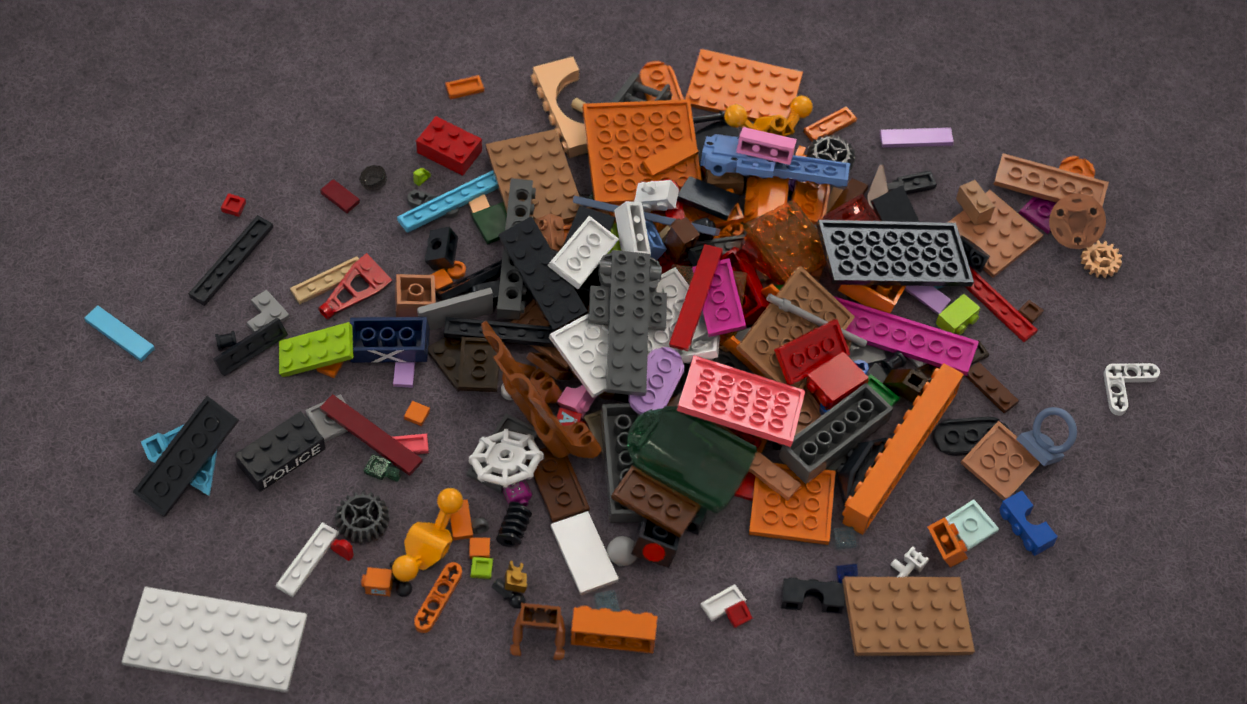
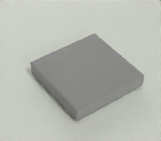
M341 394L336 396L344 403H346ZM322 402L306 409L305 412L312 425L322 435L324 442L348 431L320 411V406L324 403Z

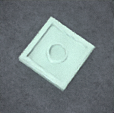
M974 499L945 517L950 524H955L959 531V534L956 536L959 541H964L968 549L967 551L999 530Z

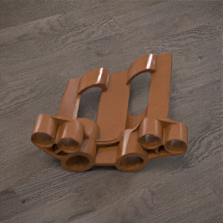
M487 321L482 322L481 326L484 337L497 353L493 358L503 372V384L507 393L534 427L537 435L550 453L558 458L569 454L583 458L597 457L601 453L602 447L586 424L576 422L570 426H563L558 418L553 415L548 403H556L562 391L551 375L538 368L532 373L529 380Z

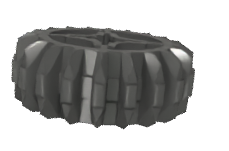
M825 134L824 138L819 136L817 140H813L806 154L810 158L838 162L843 160L842 162L850 163L849 172L855 162V152L851 144H847V139L841 140L840 136L835 138L833 134L831 137Z
M362 491L361 495L354 492V497L347 495V501L341 500V506L336 508L335 523L336 527L339 528V533L341 535L344 534L346 540L351 537V541L354 543L359 539V543L362 545L363 539H367L370 543L371 537L378 540V534L384 535V529L388 528L390 515L388 514L389 508L386 507L384 500H380L379 495L373 498L372 492L368 495H365L364 491ZM374 510L379 514L376 521L372 517ZM349 513L352 515L353 518L351 524H349L346 521V517Z

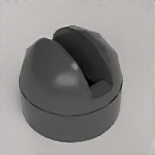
M484 517L473 519V532L480 534L489 529L488 522Z

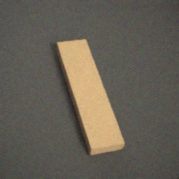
M356 256L291 287L290 290L299 305L337 287L351 266L359 258Z

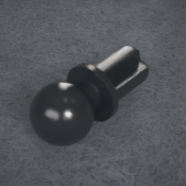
M394 561L390 562V564H389L391 570H392V566H393ZM393 574L394 579L392 581L398 582L396 586L397 594L401 597L409 596L412 592V585L408 581L398 580Z
M500 578L496 579L492 584V588L504 597V601L507 598L510 599L509 602L513 608L519 609L521 608V603H526V598L522 593L506 590L505 582Z

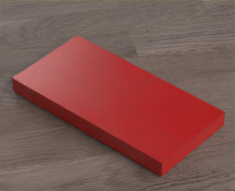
M834 319L774 349L787 385H792L806 378L808 374L843 351L847 356L851 355L838 319Z

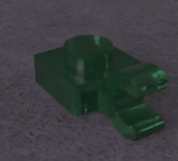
M372 454L364 468L365 474L380 480L387 476L389 479L398 482L401 478L400 470L391 467L390 460Z

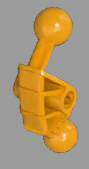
M797 96L791 101V114L787 119L782 115L757 118L754 124L747 119L745 108L734 104L726 109L724 119L729 126L734 128L746 127L780 136L793 135L795 132L794 127L799 119L806 118L811 114L813 104L808 97Z
M446 488L439 493L437 504L440 511L435 523L417 522L409 529L404 541L406 555L398 557L392 566L393 574L398 580L403 582L413 580L417 576L419 569L425 570L447 554L453 539L446 527L451 514L458 512L463 505L462 494L457 489Z

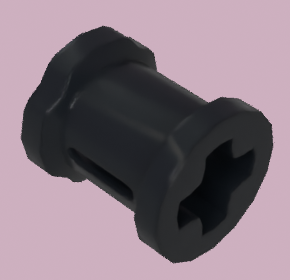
M234 330L228 334H215L218 351L237 344Z
M899 351L894 352L893 356L889 359L881 361L882 368L889 372L892 369H898L900 366L904 367L907 364L904 355Z

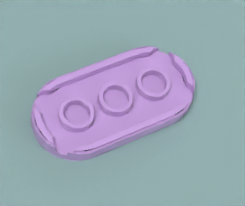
M661 347L649 353L647 357L646 395H629V403L638 414L645 417H654L662 413L667 406L684 372L682 357L674 349Z

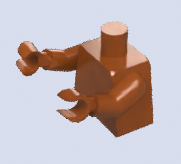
M521 603V612L513 627L512 641L514 644L510 647V653L513 656H521L520 642L523 638L524 627L556 630L555 645L557 649L553 659L562 660L565 656L563 646H565L566 631L564 619L561 615V607Z

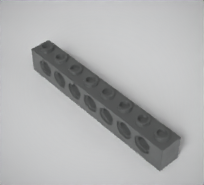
M511 178L505 230L529 218L530 215H534L535 204H531V199H535L536 188H533V180ZM503 247L497 318L520 320V313H524L525 302L521 300L522 296H526V285H523L521 276L515 266L512 265L513 263Z

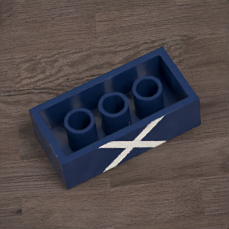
M427 317L350 318L353 331V359L350 360L351 363L427 362L430 336Z

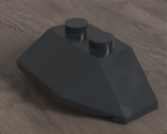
M887 438L858 443L856 448H851L847 454V462L845 464L841 463L836 472L838 474L837 483L844 505L849 496L853 497L856 493L854 490L860 481L863 482L866 478L864 475L870 466L873 468L874 460L878 453H883L885 450L884 445L888 440Z

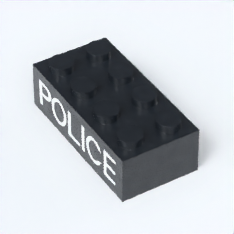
M300 411L235 453L238 467L257 490L261 492L325 450V443L322 435Z

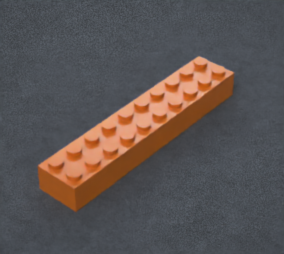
M945 363L942 364L940 369L936 368L934 370L931 382L927 381L922 389L921 397L919 395L916 397L912 404L914 407L912 410H907L903 417L902 425L900 423L897 425L893 433L895 435L892 439L889 438L887 440L883 453L879 452L876 456L873 468L871 466L868 468L864 475L866 478L863 482L860 481L857 484L854 496H849L842 513V516H844L842 524L861 535L865 533L958 393L964 376L963 373Z

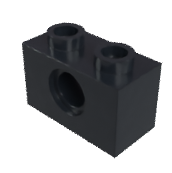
M450 226L430 230L425 262L433 271L443 268H454L458 236Z

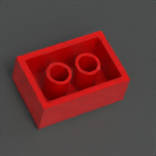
M435 116L416 140L417 153L463 176L482 152V139Z

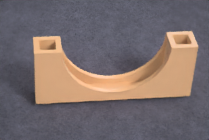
M574 57L533 67L532 83L537 85L538 97L543 99V108L545 112H549L550 124L555 126L558 137L561 139L564 153L566 152L569 158L588 153L585 125L568 118L559 109L556 102L559 93L564 87L579 80V68Z

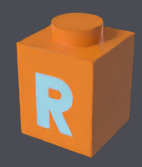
M367 567V574L362 576V587H365V593L390 596L393 580L392 570Z

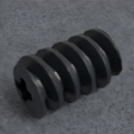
M510 502L506 511L507 514L504 516V521L501 523V528L496 536L497 542L506 547H513L522 543L520 539L524 537L522 531L527 530L526 525L530 522L528 518L532 517V512L518 502Z

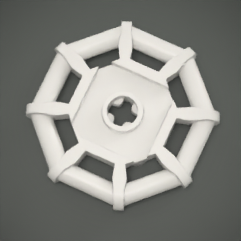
M504 429V431L494 435L481 437L475 451L469 456V463L476 471L479 481H487L508 488V485L534 477L533 473L539 462L543 460L544 454L539 450L534 441V436L531 434L525 435ZM528 446L530 451L524 450V447ZM527 459L531 460L528 467L525 465ZM482 462H486L487 466L484 469L480 464ZM491 473H499L502 474L503 477L492 475Z

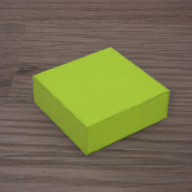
M473 557L471 578L491 579L493 558Z

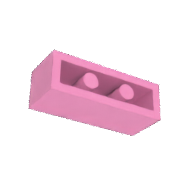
M743 127L739 136L736 153L790 165L797 139Z

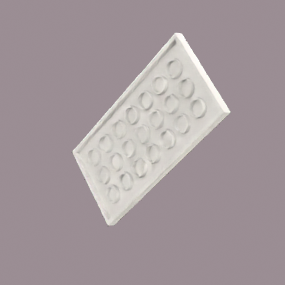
M676 267L661 274V280L657 286L656 292L667 293L665 331L648 329L647 357L656 348H672L669 346V342L689 289V284ZM703 311L691 343L708 335ZM588 313L551 333L549 339L591 397L594 398L606 391L608 325L589 324Z
M145 587L122 659V665L287 693L307 614Z

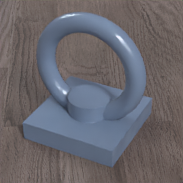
M1050 407L1042 410L1036 416L1032 431L1021 433L1016 440L1043 466H1047L1061 461L1065 456L1063 453L1073 446L1077 437V426L1073 417L1067 411L1057 407ZM1050 415L1062 417L1069 428L1068 439L1060 446H1054V442L1040 431L1042 421Z

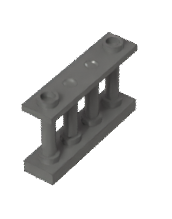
M633 72L610 103L644 101L634 97L639 91L657 97L654 101L671 100L672 93L669 84H666L662 91L642 85L639 74Z

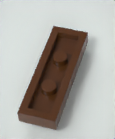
M977 362L969 369L966 377L1004 414L1018 404L1019 400L980 362Z

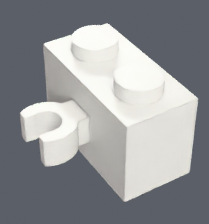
M671 180L638 183L634 202H642L644 212L675 209L679 189Z

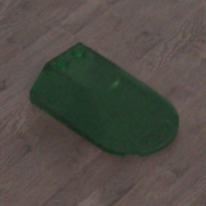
M664 406L661 409H650L644 412L632 424L627 439L630 457L642 472L716 514L728 506L745 480L757 453L755 445L707 420L679 412L677 407Z

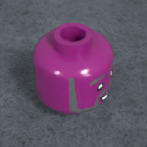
M525 480L508 485V488H503V494L508 504L510 502H518L526 507L529 504L528 501L532 498V492Z

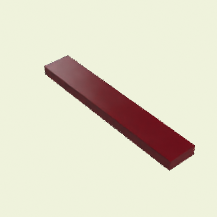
M332 394L320 406L321 412L409 476L423 463L422 458Z

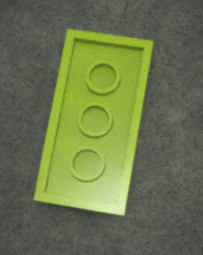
M349 322L279 341V374L282 377L353 359L352 325Z

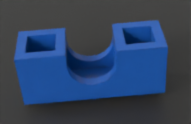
M1020 491L1003 500L999 510L1002 518L1008 520L1012 525L1014 534L1021 537L1025 548L1035 556L1053 546L1057 535L1046 521L1040 525H1033L1026 520L1025 517L1030 515L1034 505L1024 492Z

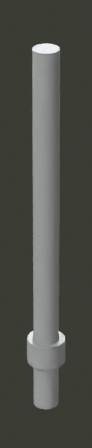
M772 294L767 296V301L777 305L779 309L785 312L794 313L818 326L828 323V321L791 304V301L785 298L780 299ZM841 328L845 339L861 347L866 346V340Z

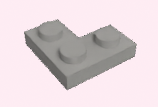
M266 289L251 299L252 304L258 309L260 314L249 320L247 326L254 333L275 318H279L281 322H284L290 316Z

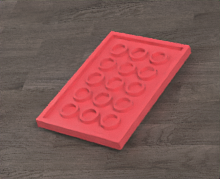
M694 355L677 411L791 447L805 390Z

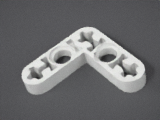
M1151 363L1109 364L1104 371V380L1110 411L1118 416L1125 414L1128 408L1125 382H1154L1160 374L1159 368ZM1112 370L1116 374V376H1113V374L1110 373V371ZM1133 370L1136 373V376H1129L1127 374V371ZM1151 370V373H1154L1153 376L1150 375V373H1148L1147 371ZM1111 387H1118L1121 392L1114 393ZM1117 399H1119V405L1122 406L1121 409H1119L1118 406H1115L1117 403Z

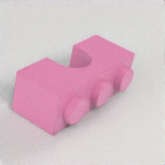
M582 384L578 388L566 387L557 403L563 409L582 413L583 418L596 397L592 398Z

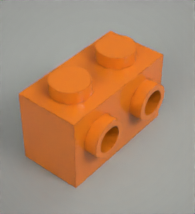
M944 517L928 526L943 559L950 568L968 559L965 553L968 549L964 541H959L956 536L959 534V531L954 523L950 524Z

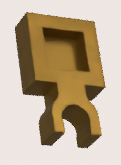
M510 561L505 574L506 590L525 593L527 573H522L523 563H520L519 567H515L513 561Z

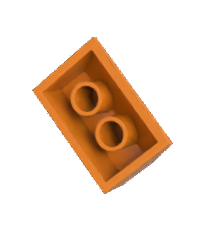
M759 176L747 178L743 221L746 226L759 233V230L765 231L786 222L789 178L781 179L773 176V178H760Z

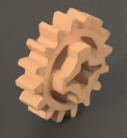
M1098 240L1096 244L1084 248L1081 254V264H1085L1084 270H1090V275L1096 273L1097 278L1099 275L1106 278L1107 274L1112 277L1114 272H1118L1122 264V255L1118 254L1119 249H1113L1114 244L1108 246L1107 241L1101 244Z

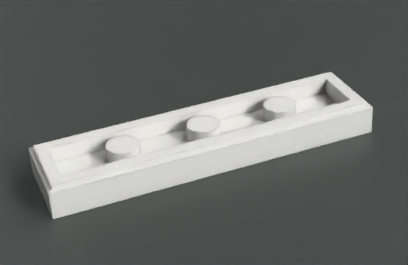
M321 523L277 582L276 588L294 597L328 551L330 545L339 536V531Z

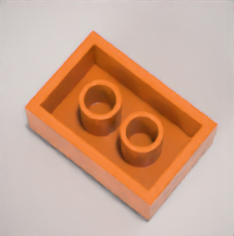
M841 285L838 291L864 306L891 313L906 286Z

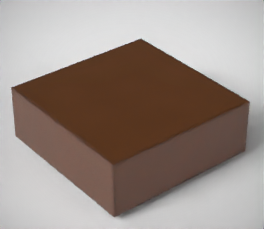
M1028 300L1018 310L1031 324L1044 311L1031 300Z

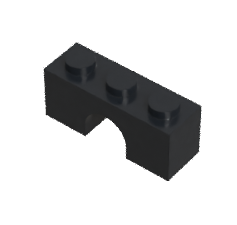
M795 577L784 578L781 593V609L801 610L803 600L806 597H815L821 602L822 612L842 614L845 603L842 583L837 581L820 582L816 579L799 580Z

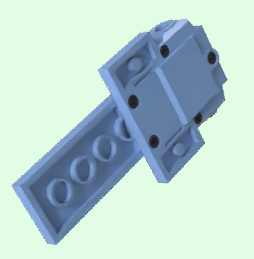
M714 134L712 137L706 136L701 166L710 170L715 176H722L725 172H736L744 176L754 175L760 178H773V176L781 179H796L800 182L811 181L816 184L825 183L836 187H847L850 163L793 155L791 164L788 165L736 153L739 137Z

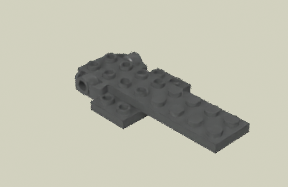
M612 250L611 253L603 255L598 268L600 286H590L588 323L608 325L606 393L646 395L648 329L665 331L667 293L656 292L661 280L662 267L656 259L650 257V254Z

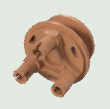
M1071 194L1063 197L1054 205L1049 218L1050 230L1054 238L1065 247L1071 249L1087 248L1096 243L1102 236L1106 226L1105 212L1100 203L1091 196Z

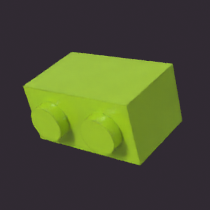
M963 294L938 315L936 325L944 331L961 335L966 330L967 325H973L979 319L980 307Z

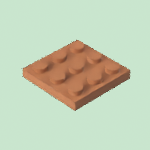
M998 421L960 463L1002 500H1005L1019 488L1039 466L1040 462L1016 440V435Z

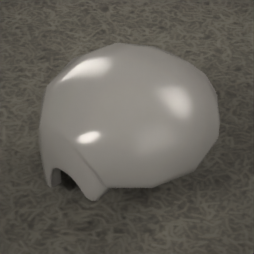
M626 536L614 538L606 549L610 561L619 567L631 565L637 559V556L631 555L634 541Z

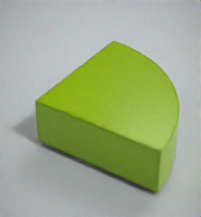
M425 168L417 169L413 172L414 183L418 186L422 185L431 177V173Z

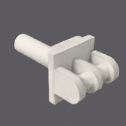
M912 547L904 555V561L907 563L906 566L896 559L893 560L891 566L900 572L897 577H907L913 569L921 572L929 558H924L921 552H916V548Z

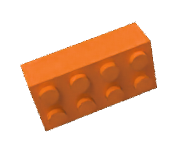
M588 606L574 607L571 645L653 653L657 616H653V614L648 612L634 614L628 610L615 612L608 608L596 610Z

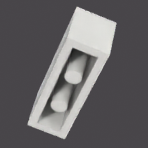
M625 201L614 210L621 251L647 253L651 256L642 202Z

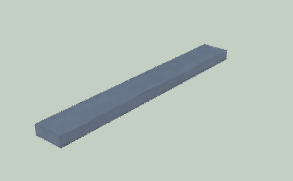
M574 196L573 198L575 204L614 212L619 207L618 205ZM644 212L645 220L671 225L676 220ZM692 223L700 233L719 236L720 229Z

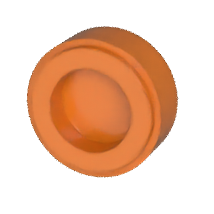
M455 261L454 268H448L447 274L452 279H461L466 274V267L464 263Z

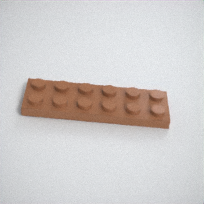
M1002 154L994 181L995 186L1053 202H1058L1063 197L1071 194H1085L1097 200L1101 206H1103L1109 183L1007 154Z

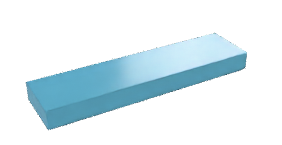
M98 305L84 318L88 324L141 362L155 350L154 345Z

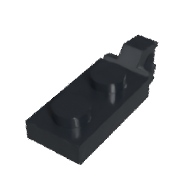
M930 170L900 176L892 183L887 184L888 192L903 185L906 194L936 189L937 186Z

